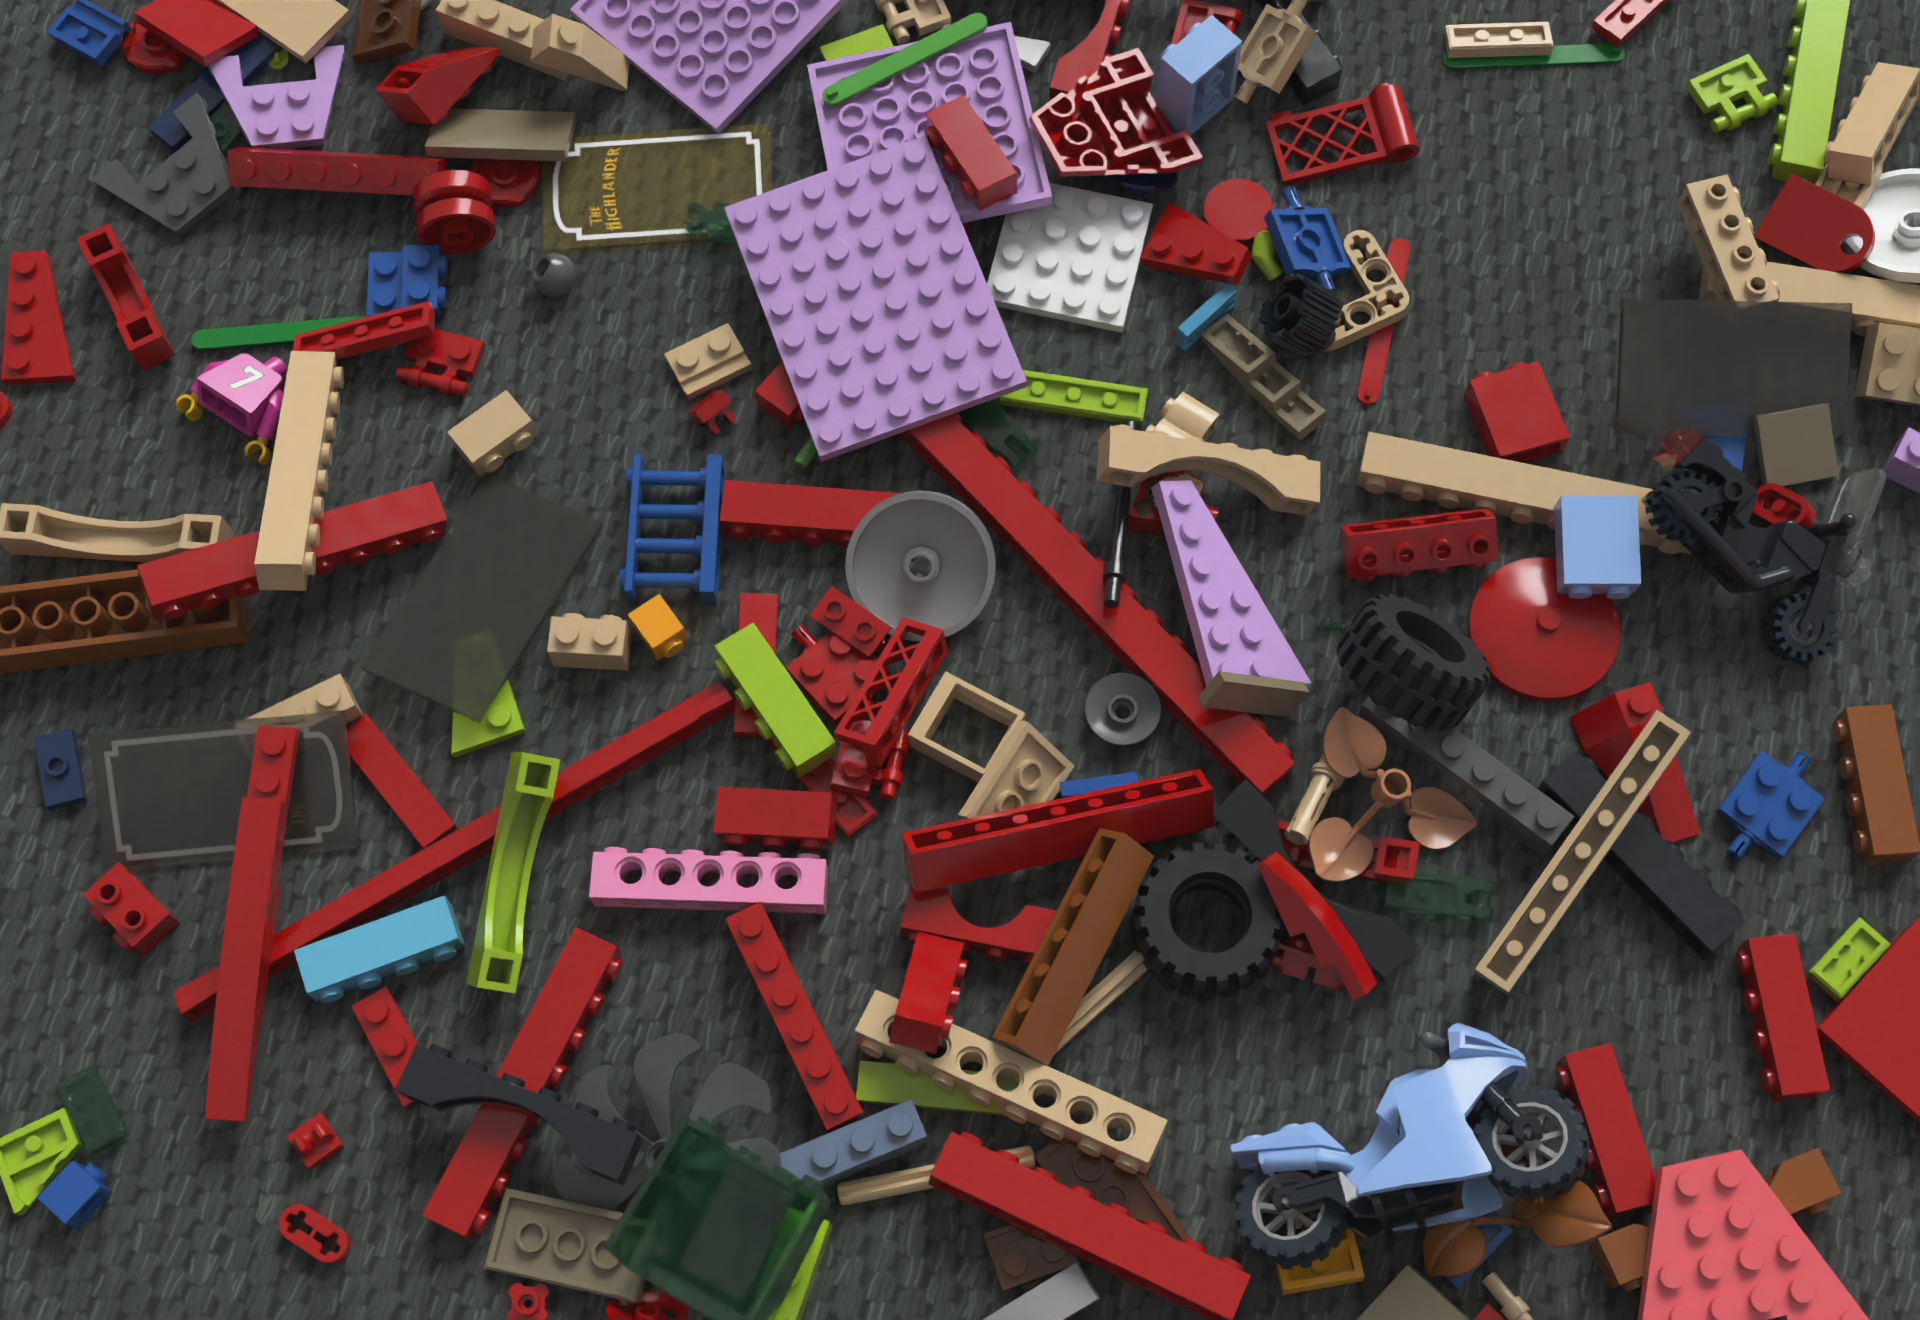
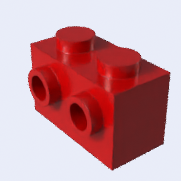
M120 862L114 865L83 894L92 904L87 909L88 912L101 925L105 926L109 922L117 930L112 937L127 952L135 948L145 956L180 924L131 871Z

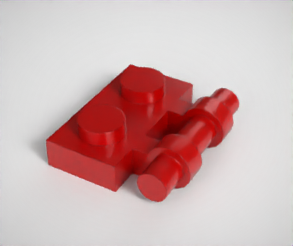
M434 329V335L421 340L409 341L404 356L407 361L414 362L415 365L411 368L399 365L396 370V379L406 381L409 386L419 389L422 386L438 389L440 394L452 396L453 394L466 396L469 383L458 379L460 374L474 378L486 346L482 340ZM430 367L445 370L446 372L441 376L429 373L428 371Z
M860 720L854 722L849 730L865 735L871 725V721ZM905 727L888 754L885 769L874 768V765L868 764L862 747L841 741L830 789L867 798L870 784L881 787L880 798L887 801L894 800L896 790L901 787L903 781L901 767L903 759L907 758L910 744L907 742L909 730Z

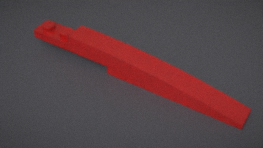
M257 727L247 797H242L227 901L205 1107L206 1120L247 1122L281 892L278 877L300 735L297 728Z

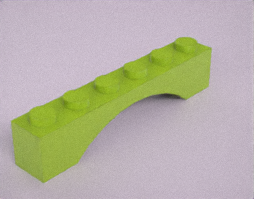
M511 752L466 984L477 988L516 993L523 957L524 915L530 874L540 833L553 800L560 759L524 752Z

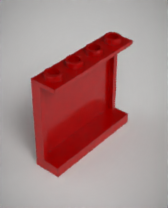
M1917 918L1906 926L1816 1028L1820 1046L1828 1042L1919 1124L1920 918Z

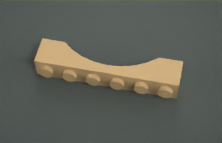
M1128 425L1110 426L1098 440L1097 482L1133 487L1147 478L1166 472L1182 470L1199 471L1221 476L1241 485L1257 496L1272 511L1307 515L1320 503V462L1307 460L1303 455L1273 454L1268 449L1238 448L1233 443L1214 444L1204 442L1203 439L1198 437L1179 438L1169 436L1168 433L1163 431L1144 432L1133 430Z
M1 503L0 544L12 555L150 562L228 540L234 536V532L223 517L217 515L182 514L173 518L155 521H115L73 515L39 505Z

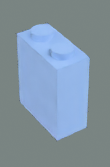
M1561 496L1554 506L1557 593H1568V597L1575 599L1591 597L1592 593H1607V598L1611 599L1629 597L1641 585L1637 496Z

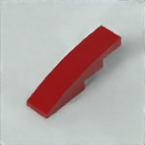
M1278 852L1270 854L1257 866L1290 937L1305 933L1321 969L1335 964L1352 1000L1367 995L1378 982L1360 948L1330 905L1299 871Z

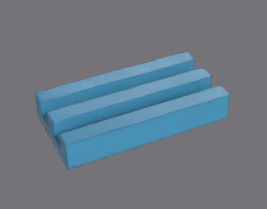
M1229 283L1218 290L1178 327L1176 345L1184 352L1192 347L1201 338L1200 333L1235 308V296L1238 291Z

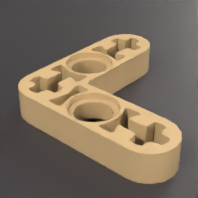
M1353 231L1344 240V249L1352 266L1351 270L1366 296L1343 306L1341 312L1337 315L1339 319L1335 321L1337 325L1332 329L1335 331V340L1327 350L1323 351H1333L1400 321L1408 313V292L1376 239L1367 231ZM1355 244H1358L1361 248L1366 247L1365 256L1367 260L1364 263V257L1360 250H1353ZM1378 269L1383 271L1386 277L1380 282H1372L1366 277V274L1371 270ZM1391 299L1394 303L1399 302V307L1394 308L1392 304L1386 305L1387 300ZM1381 310L1380 316L1377 315V311ZM1361 311L1367 313L1371 319L1366 324L1358 325L1350 317L1355 312ZM1341 320H1344L1343 326H1340Z

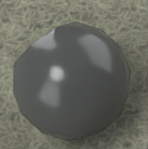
M555 252L542 255L535 263L531 274L534 287L542 295L552 298L567 295L574 288L577 279L574 263L565 255Z

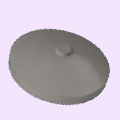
M919 490L891 496L877 504L863 517L850 539L846 553L845 570L848 588L853 600L890 625L892 628L888 634L893 635L904 617L943 629L944 636L947 637L971 623L987 603L995 580L996 558L993 543L986 527L971 509L948 495ZM908 632L904 639L921 641L923 636Z

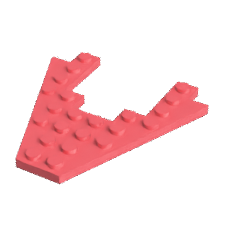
M1732 1150L1658 1167L1637 1320H1768L1781 1317L1782 1320H1869L1742 1150Z

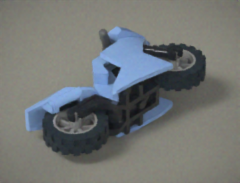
M1456 1023L1448 1029V1040L1432 1032H1424L1420 1036V1043L1425 1048L1436 1052L1441 1067L1434 1070L1418 1069L1397 1077L1390 1082L1376 1110L1380 1122L1370 1142L1363 1150L1350 1155L1344 1147L1314 1122L1302 1125L1289 1124L1277 1132L1263 1136H1247L1241 1142L1230 1145L1240 1169H1253L1255 1171L1251 1177L1247 1175L1241 1183L1243 1189L1236 1194L1235 1203L1237 1210H1234L1235 1219L1245 1242L1256 1256H1261L1263 1261L1271 1266H1274L1276 1263L1280 1264L1282 1269H1293V1266L1298 1265L1301 1268L1313 1266L1312 1262L1317 1259L1320 1261L1326 1259L1330 1255L1328 1251L1332 1247L1337 1248L1341 1243L1342 1238L1340 1235L1342 1231H1346L1347 1227L1364 1238H1371L1384 1232L1387 1239L1395 1237L1394 1231L1415 1228L1421 1230L1429 1226L1476 1218L1503 1207L1502 1197L1496 1189L1498 1187L1502 1188L1504 1194L1509 1197L1522 1196L1523 1201H1535V1198L1539 1197L1549 1200L1555 1198V1193L1561 1190L1563 1193L1573 1187L1572 1182L1575 1179L1580 1180L1585 1172L1584 1164L1585 1162L1588 1163L1590 1158V1143L1583 1117L1580 1112L1576 1111L1572 1101L1567 1097L1563 1100L1560 1098L1559 1092L1548 1089L1546 1092L1541 1090L1540 1086H1528V1090H1520V1087H1516L1528 1073L1526 1059L1520 1051L1506 1045L1490 1033L1461 1023ZM1546 1122L1551 1123L1559 1129L1554 1132L1543 1134V1128ZM1563 1140L1558 1154L1547 1147L1549 1143ZM1501 1144L1512 1145L1517 1149L1505 1158L1501 1150ZM1520 1159H1522V1163H1523V1165H1524L1525 1167H1522V1166H1519V1165H1515V1164H1516ZM1541 1159L1544 1164L1537 1167V1161ZM1272 1198L1273 1204L1267 1203ZM1263 1212L1279 1214L1267 1226H1264ZM1283 1225L1288 1232V1236L1273 1234ZM1303 1227L1305 1231L1296 1235V1229Z

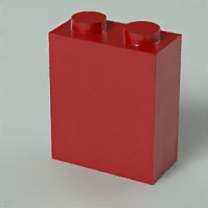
M1539 361L1529 364L1518 362L1510 365L1506 370L1493 374L1490 371H1485L1469 380L1464 397L1488 456L1525 463L1564 451L1570 436Z

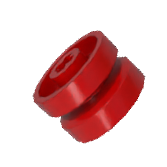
M448 170L433 173L415 184L412 197L414 210L417 215L415 220L417 237L421 245H439L441 253L455 254L480 249L494 239L496 224L492 211V193L489 182L484 177L469 171Z

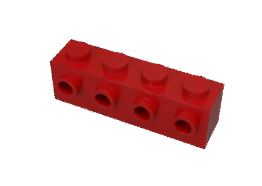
M1487 508L1340 526L1342 567L1349 578H1354L1355 581H1372L1376 579V575L1391 574L1394 577H1407L1412 575L1413 571L1425 569L1429 572L1441 573L1450 570V566L1464 565L1467 568H1481L1487 565L1486 562L1498 561L1496 517Z

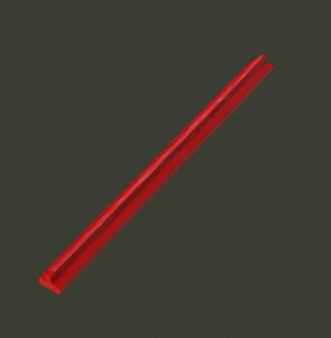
M721 682L711 684L706 690L703 689L702 692L694 694L693 697L690 696L689 699L682 701L681 704L678 703L677 706L670 708L669 711L657 715L656 718L645 722L644 725L636 727V730L632 729V732L624 734L623 737L620 736L619 739L611 741V744L603 746L602 749L599 748L598 751L591 753L590 756H586V758H582L577 763L570 765L569 768L566 767L565 770L558 772L553 800L545 820L701 732L704 727L735 712L733 699L727 689H724ZM501 806L494 808L489 813H485L484 816L481 815L476 821L473 820L472 823L464 825L463 828L455 830L454 833L451 832L446 838L443 837L442 840H438L433 845L425 847V850L421 849L416 855L413 854L407 860L404 859L403 862L395 864V867L387 869L386 872L378 874L377 877L374 876L373 879H369V882L365 881L360 887L357 886L356 889H352L347 894L339 896L338 899L331 901L330 904L322 906L321 909L313 911L312 914L309 913L303 919L300 918L295 924L291 923V926H287L286 929L283 928L277 934L274 933L268 979L297 963L295 949L359 927L491 852ZM217 966L216 969L212 968L207 974L199 976L198 979L190 981L189 984L181 986L174 992L177 999L175 1003L181 1014L190 1021L194 1022L215 1008L220 966Z

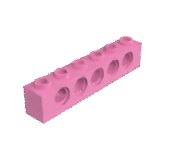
M607 847L604 849V852H593L589 898L596 907L741 911L761 901L766 912L826 914L828 866L826 859H820L819 855L811 853L798 854L797 858H781V854L774 852H761L758 854V857H743V854L737 851H722L719 856L704 855L702 851L693 849L683 850L680 855L666 854V851L657 848L643 849V853H627V850L624 848ZM629 871H642V877L638 882L634 884L623 882L625 875ZM670 871L681 873V878L676 884L665 885L662 883L666 873ZM715 872L720 875L719 881L713 886L706 887L700 884L702 877L707 873ZM746 874H755L759 877L758 882L750 888L741 887L739 885L740 879ZM785 875H793L798 879L796 885L790 889H782L777 886V883Z

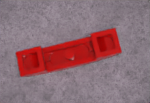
M1277 821L1284 846L1296 867L1301 870L1314 872L1308 848L1309 840L1306 845H1296L1290 842L1284 835L1289 823ZM1382 836L1380 841L1370 840L1374 847L1371 863L1361 874L1352 878L1379 882L1414 881L1420 842Z

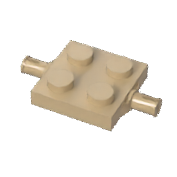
M1292 0L1287 10L1276 9L1268 4L1265 6L1241 47L1238 70L1241 71L1246 79L1234 97L1248 104L1257 86L1268 87L1280 94L1316 33L1315 30L1303 24L1299 18L1308 0Z

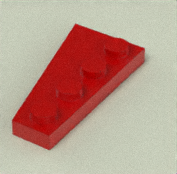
M46 251L10 253L1 380L5 385L77 381L70 357V346L63 325L65 324L58 302V291L52 263Z

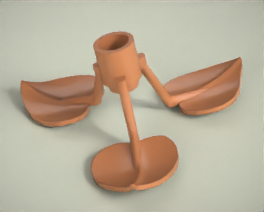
M1341 707L1336 711L1326 727L1323 739L1325 761L1330 769L1342 778H1351L1361 772L1365 778L1376 779L1371 788V795L1375 803L1353 828L1347 821L1338 817L1324 819L1313 828L1309 837L1308 848L1314 872L1320 879L1329 882H1342L1361 874L1371 863L1374 847L1367 837L1359 834V831L1381 807H1394L1401 800L1404 814L1411 816L1407 824L1409 834L1415 841L1420 842L1424 848L1431 850L1447 848L1477 826L1478 822L1471 812L1461 802L1443 790L1434 787H1422L1412 793L1410 791V778L1404 771L1395 768L1385 772L1383 769L1369 771L1378 768L1383 763L1387 751L1386 742L1375 726L1354 715L1345 707Z

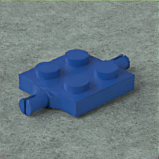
M1288 187L1281 192L1287 208L1270 209L1264 216L1285 273L1290 276V273H1299L1304 277L1314 278L1318 284L1336 293L1337 289L1333 284L1331 276H1345L1352 266L1328 208L1304 206L1299 200L1296 188Z
M1759 752L1715 810L1718 815L1731 824L1738 834L1729 848L1726 849V853L1729 856L1733 854V859L1740 860L1750 844L1763 848L1777 859L1782 858L1825 798L1805 784L1800 777L1806 767L1812 762L1810 756L1804 758L1806 753L1797 752L1794 759L1786 767L1780 765L1765 752Z

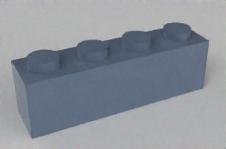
M912 1099L780 1153L785 1194L778 1205L786 1204L927 1145V1135Z

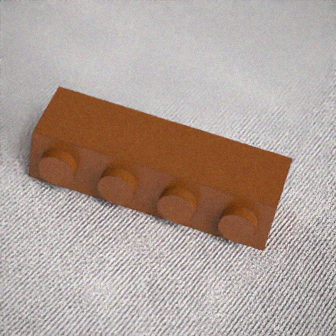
M1892 704L1846 707L1835 718L1832 724V735L1835 743L1840 744L1842 754L1839 760V772L1841 778L1847 781L1849 794L1846 796V809L1848 815L1854 817L1856 831L1853 833L1854 850L1857 854H1861L1862 865L1910 862L1920 853V843Z

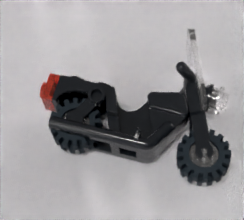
M1694 426L1682 430L1677 428L1671 430L1659 442L1662 448L1653 458L1663 467L1664 472L1679 468L1688 471H1681L1660 478L1661 482L1654 483L1651 487L1653 491H1650L1642 498L1641 502L1646 506V514L1653 513L1654 518L1648 520L1650 525H1658L1659 527L1656 532L1659 535L1667 534L1666 539L1671 541L1678 539L1723 588L1730 593L1742 594L1761 591L1799 578L1792 594L1775 599L1776 603L1770 604L1766 608L1770 614L1763 615L1762 622L1768 623V627L1761 628V635H1769V639L1764 640L1766 647L1774 646L1771 653L1774 656H1782L1781 660L1810 661L1819 659L1821 655H1826L1830 651L1827 646H1834L1836 639L1831 638V634L1839 633V627H1832L1831 624L1832 621L1838 620L1837 614H1828V611L1833 608L1830 601L1837 585L1836 578L1833 576L1840 578L1839 583L1843 587L1850 585L1858 587L1872 574L1869 569L1873 562L1869 557H1862L1863 552L1860 548L1885 484L1886 472L1879 468H1873L1851 474L1841 488L1828 524L1813 523L1806 530L1796 522L1788 520L1771 524L1767 528H1759L1748 523L1759 493L1749 483L1745 473L1734 467L1723 456L1721 448L1713 441L1704 437Z

